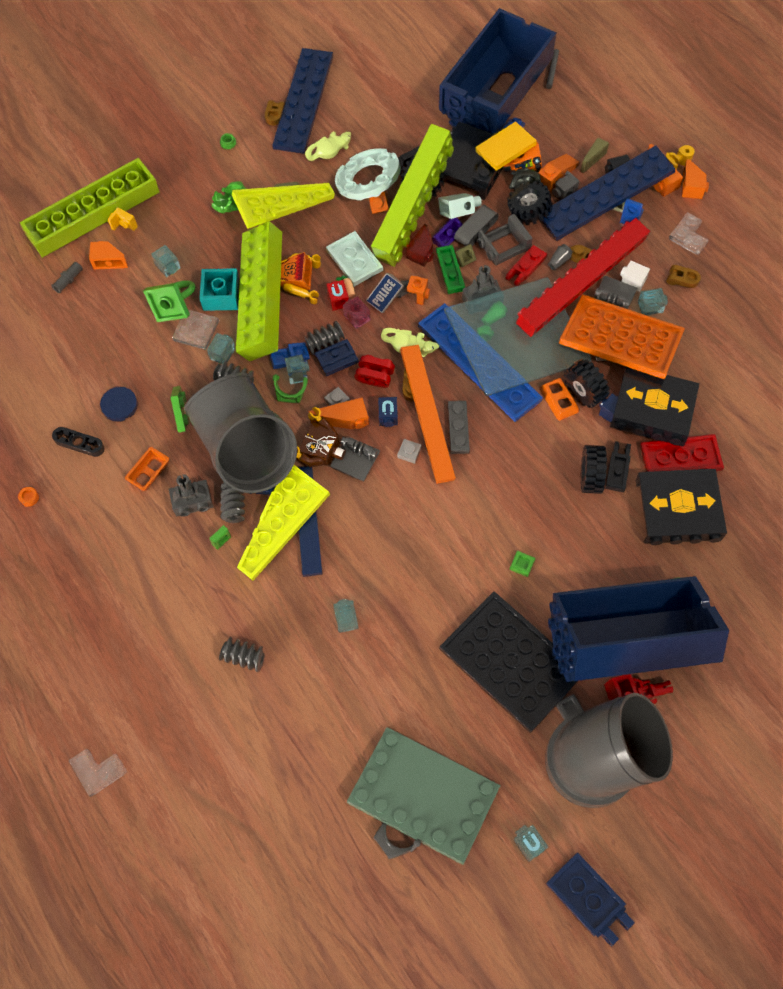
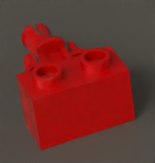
M631 674L611 678L604 684L609 701L631 693H639L647 697L653 704H656L657 698H653L673 693V686L668 687V685L672 684L669 680L657 684H649V679L641 681L632 678Z

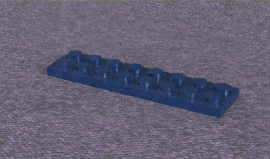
M302 48L272 144L273 149L305 154L333 60V52Z
M657 145L553 204V207H551L552 211L548 212L549 216L547 218L544 216L542 222L555 240L558 241L624 203L627 199L636 196L674 174L675 168Z

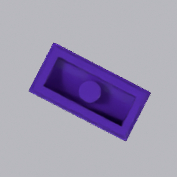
M457 217L450 218L431 237L432 240L429 239V241L438 247L449 246L455 240V234L463 224Z

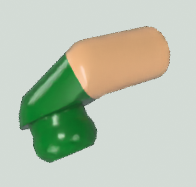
M345 275L337 277L336 281L344 280L348 297L355 296L352 281Z

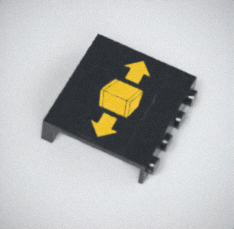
M626 367L610 427L619 431H626L638 436H645L657 441H664L684 447L689 436L700 383L666 375L664 380Z
M716 469L638 473L635 481L636 487H640L647 530V536L644 540L645 544L660 545L669 542L674 545L682 542L696 544L702 541L716 543L723 540L727 534Z

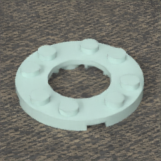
M382 148L360 152L349 158L350 161L345 166L341 165L335 176V184L339 193L349 199L361 201L366 198L377 197L398 179L401 171L399 159L394 152L389 153L387 149ZM378 165L384 169L382 170L383 173L376 177V181H370L367 185H362L361 183L358 185L353 181L356 173L364 167Z

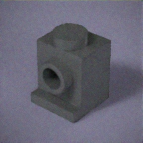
M567 171L564 178L556 181L552 194L554 197L562 200L578 191L580 181Z

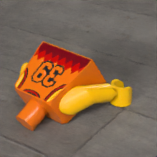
M303 252L300 254L294 253L288 259L282 260L280 286L286 292L302 298L308 297L311 304H317L318 292L313 290L309 293L308 290H311L312 267L320 268L321 266L320 256L314 254L310 257V255H306Z

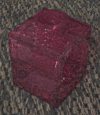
M358 296L349 299L343 305L344 315L355 329L370 321V310Z

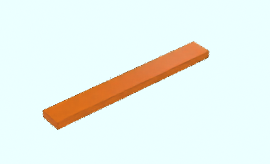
M419 345L401 347L400 352L436 484L454 481L456 477Z

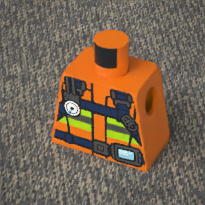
M538 142L536 146L506 164L504 171L528 168L539 172L542 169Z

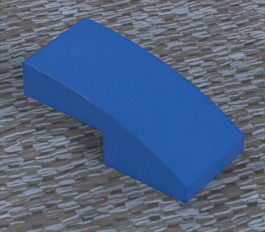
M305 342L288 344L286 349H278L277 352L269 354L273 369L299 364L310 358Z

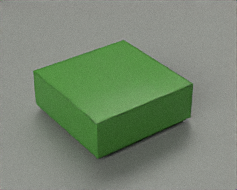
M223 525L209 539L212 546L218 550L231 538L229 530Z
M517 551L509 570L528 577L535 558Z

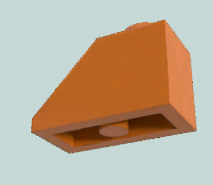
M686 159L683 168L682 197L702 199L704 193L708 192L709 182H706L707 175L688 159Z
M108 241L90 242L89 260L93 269L128 268L124 254Z

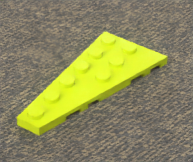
M329 183L232 191V197L247 229L334 199L335 195Z
M293 465L286 478L276 485L274 491L271 492L260 516V522L257 528L254 529L250 544L246 547L237 568L254 581L330 496L329 491Z

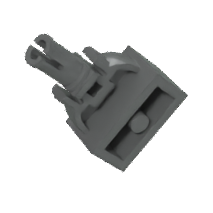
M484 265V269L481 266L476 279H473V283L463 288L462 300L469 315L487 311L493 303L500 302L503 304L504 296L497 280H494V277L490 275L491 269L487 265Z
M183 474L184 479H182L181 475L176 479L179 486L169 489L171 504L176 517H185L197 511L205 512L209 508L214 507L207 480L191 483L189 477Z

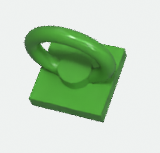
M185 280L145 288L143 292L156 321L163 322L188 318L190 313L184 299L195 291L196 285L192 281ZM188 287L185 291L180 293V288Z

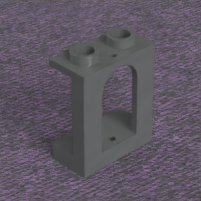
M513 214L508 217V224L487 234L479 230L477 242L480 248L486 251L488 259L492 260L495 265H498L529 250L532 246L533 238L517 216ZM512 233L520 245L499 254L491 243Z

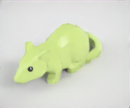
M333 131L329 138L324 136L318 142L316 141L306 150L305 156L307 160L314 161L319 157L331 159L337 155L340 149L344 148L347 150L351 139V132H345L341 136H336V132ZM317 147L316 152L311 155L312 150Z
M385 328L381 332L382 340L391 343L393 348L401 353V347L419 345L421 355L425 357L440 347L435 342L424 341L422 339L425 336L424 333H418L414 336L412 331ZM388 333H396L394 336L391 337L386 335Z

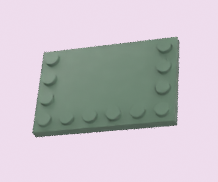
M386 727L351 792L347 804L415 840L419 839L424 845L464 865L501 785Z

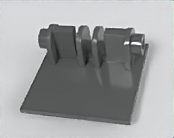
M604 276L599 288L595 292L594 298L628 309L637 291V287Z
M343 437L340 448L346 450L343 460L334 458L330 467L364 482L380 450L351 437Z

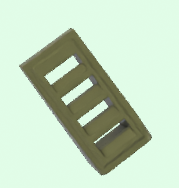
M600 138L596 139L583 159L582 173H585L606 155L609 146L607 141Z

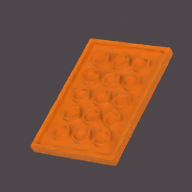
M582 294L560 337L559 344L665 380L685 328Z

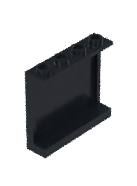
M458 122L457 126L451 130L454 151L452 156L448 157L446 161L447 165L443 174L445 179L479 191L480 198L485 200L504 166L496 171L489 187L473 183V177L483 159L476 152L475 147L494 136V134Z

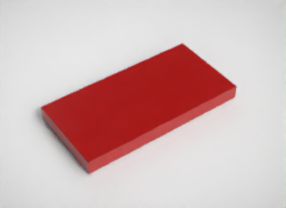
M715 434L688 437L684 447L664 441H650L640 444L646 472L716 469V471H722L724 469Z

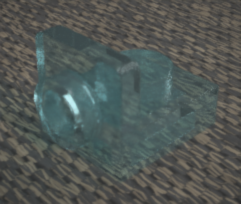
M343 599L333 604L339 633L359 629L353 600Z

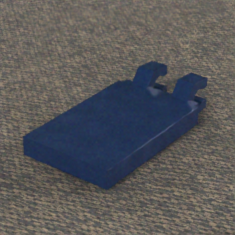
M578 852L546 883L593 936L596 935L598 938L602 936L611 947L619 940L609 928L616 919L627 931L635 924L625 912L626 908L624 906L626 903Z

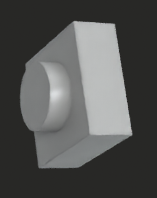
M339 387L324 397L325 402L329 406L350 401V398Z
M404 439L397 458L415 464L421 450V444Z

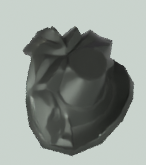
M528 168L511 172L513 178L509 189L519 188L522 183L527 185L526 182L529 181L531 184L534 181H537L539 184L541 182L540 175L537 171Z

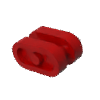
M372 355L361 356L358 363L360 368L356 369L354 378L363 384L381 388L389 387L391 382L390 376L395 369L393 362L390 359H380Z

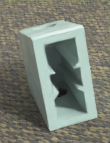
M467 193L438 198L440 215L451 219L475 213V207L481 206L480 196L473 197V195Z

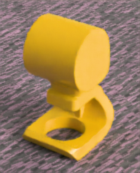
M684 145L679 148L677 155L673 152H667L665 157L677 170L679 164L685 165L686 159L692 161L695 150L689 145Z

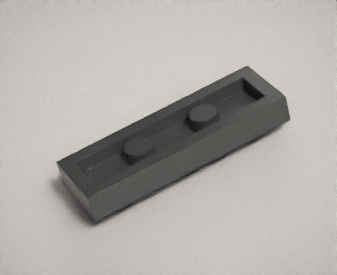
M448 401L451 454H469L467 401Z

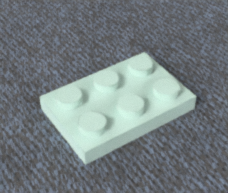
M355 231L326 246L328 254L344 275L352 281L353 286L383 271L381 263Z

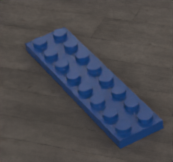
M445 303L418 323V327L433 342L437 343L440 346L439 348L514 422L542 401L543 397Z

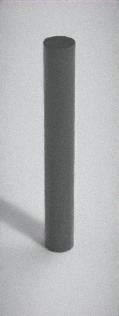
M554 49L546 83L547 89H551L553 86L559 56L558 49Z

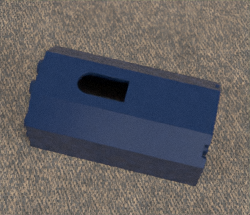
M499 8L440 84L439 110L442 114L446 113L449 117L450 125L456 127L458 122H462L495 135L497 129L502 128L552 60L556 32L533 22L526 24L523 18ZM502 74H512L515 80L503 96L490 90Z
M696 576L553 593L552 602L549 604L551 618H548V625L553 639V657L558 660L559 671L564 675L566 682L723 662L729 628L715 606H710V598Z

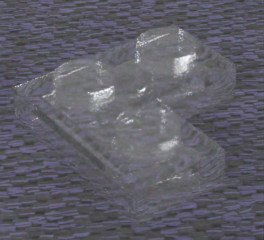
M688 212L669 236V240L696 255L702 252L709 241L695 233L702 220Z
M85 749L69 760L90 797L127 773L126 768L116 753L99 765L88 749Z

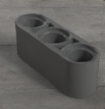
M482 205L457 230L454 239L464 246L469 244L473 246L477 242L479 230H482L485 234L496 223L499 214L488 206Z

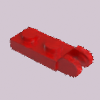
M533 245L510 269L505 279L509 281L516 274L519 275L514 282V285L518 287L547 258V253Z

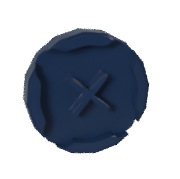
M115 387L104 393L101 398L100 407L107 419L121 422L135 414L138 401L130 389Z

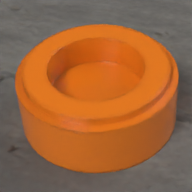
M25 487L19 492L18 499L22 505L30 507L38 502L39 494L33 487Z

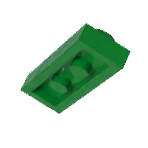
M453 245L436 248V255L448 294L463 292L465 284Z

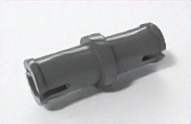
M73 262L66 271L61 273V277L52 284L54 291L61 293L68 284H72L74 278L83 270L82 266L77 262Z

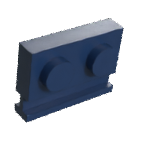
M348 339L315 352V357L326 377L359 363V359Z

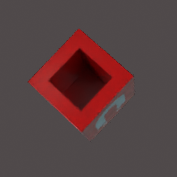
M344 280L326 284L332 311L349 307V297Z

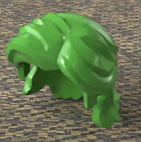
M236 181L231 182L226 188H222V192H225L224 195L215 191L212 197V208L220 213L238 211L232 197V191L247 188H245L242 182Z

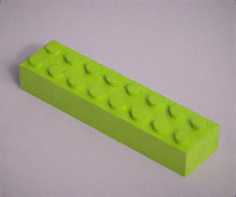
M434 124L430 125L371 245L378 261L395 267L397 262H400L403 255L402 251L404 247L408 246L411 233L416 230L417 220L419 217H422L425 210L424 206L431 199L433 187L438 185L439 175L441 172H444L447 165L446 161L453 154L454 147L450 130Z
M137 158L19 223L30 242L43 258L106 223L110 214L117 208L127 211L160 192L154 176L142 161Z
M270 221L242 233L236 353L248 361H253L278 351L282 231Z

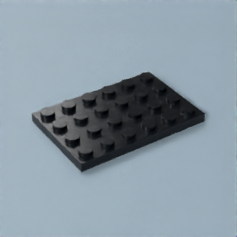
M495 591L439 646V649L530 733L578 682H566L564 675L559 671L558 660L553 657V643Z

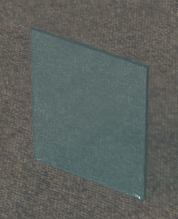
M548 277L444 308V312L486 396L565 371L580 359L592 361L588 353L559 344L560 337L570 320L565 309L532 337L516 324L519 311L524 307L528 308L534 298H540L546 288L553 287Z

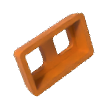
M561 378L545 383L540 387L543 397L557 420L560 421L579 413L578 405ZM558 383L563 390L554 394L549 386ZM568 398L572 405L561 408L558 401Z
M150 447L125 476V480L140 490L146 491L168 465L169 457ZM154 459L162 463L157 471L148 467ZM141 474L150 477V480L145 485L136 481Z

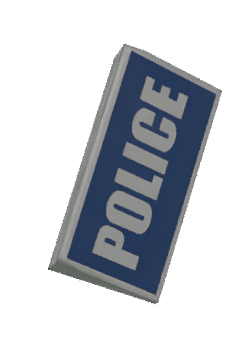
M386 273L366 301L378 311L384 313L404 285L393 274Z

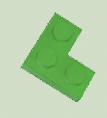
M181 386L173 387L170 397L178 432L186 431V426L189 425L188 416L183 411L187 400L185 391L181 390Z

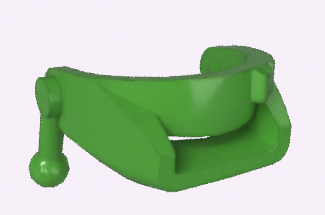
M273 375L277 400L279 402L300 403L308 384V378L304 377L303 387L298 393L289 395L280 390L277 383L280 379L279 375Z

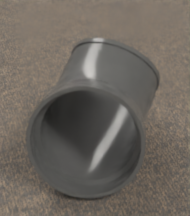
M239 372L221 377L204 386L188 400L184 411L208 450L213 467L229 487L244 493H259L273 488L286 478L297 456L295 435L287 423L270 410L255 384L252 383L249 374Z
M631 693L624 697L612 699L567 718L555 729L547 744L545 753L546 771L554 788L571 803L586 808L609 806L620 800L630 789L664 780L670 773L673 761L672 743L666 723L657 707L647 697L639 693ZM626 743H627L628 746H629L631 755H630V753H629V751H628V749H627Z

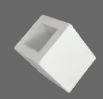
M630 261L628 266H624L621 271V282L637 287V291L640 292L647 280L650 269Z

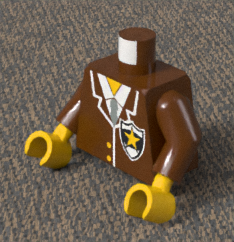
M312 408L316 416L309 412L308 418L316 420V422L312 423L300 447L297 446V460L308 467L327 466L333 457L343 460L346 450L339 447L340 443L337 432L323 416L320 417L321 411L319 408Z

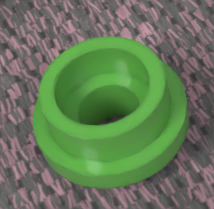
M230 133L223 134L220 139V145L224 149H232L236 145V139Z

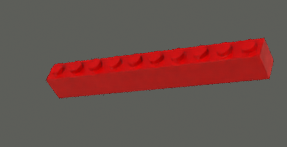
M634 218L631 222L627 221L620 231L616 230L609 240L605 239L597 250L593 249L588 254V258H582L577 263L575 269L570 268L563 279L561 277L558 278L552 288H546L540 298H534L528 308H522L518 313L519 317L516 324L530 337L534 336L641 245L651 231L637 218Z

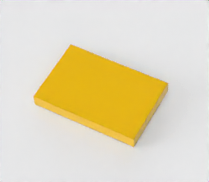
M515 121L476 146L475 150L497 171L536 146L537 140Z

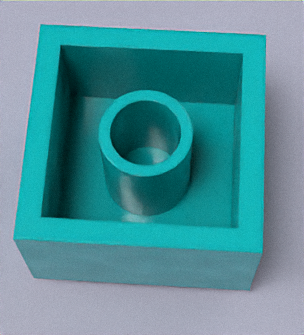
M237 268L201 270L200 302L203 311L238 310L240 279Z

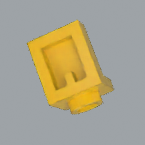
M117 208L108 218L110 227L113 230H116L119 225L133 231L138 227L135 217L120 208Z

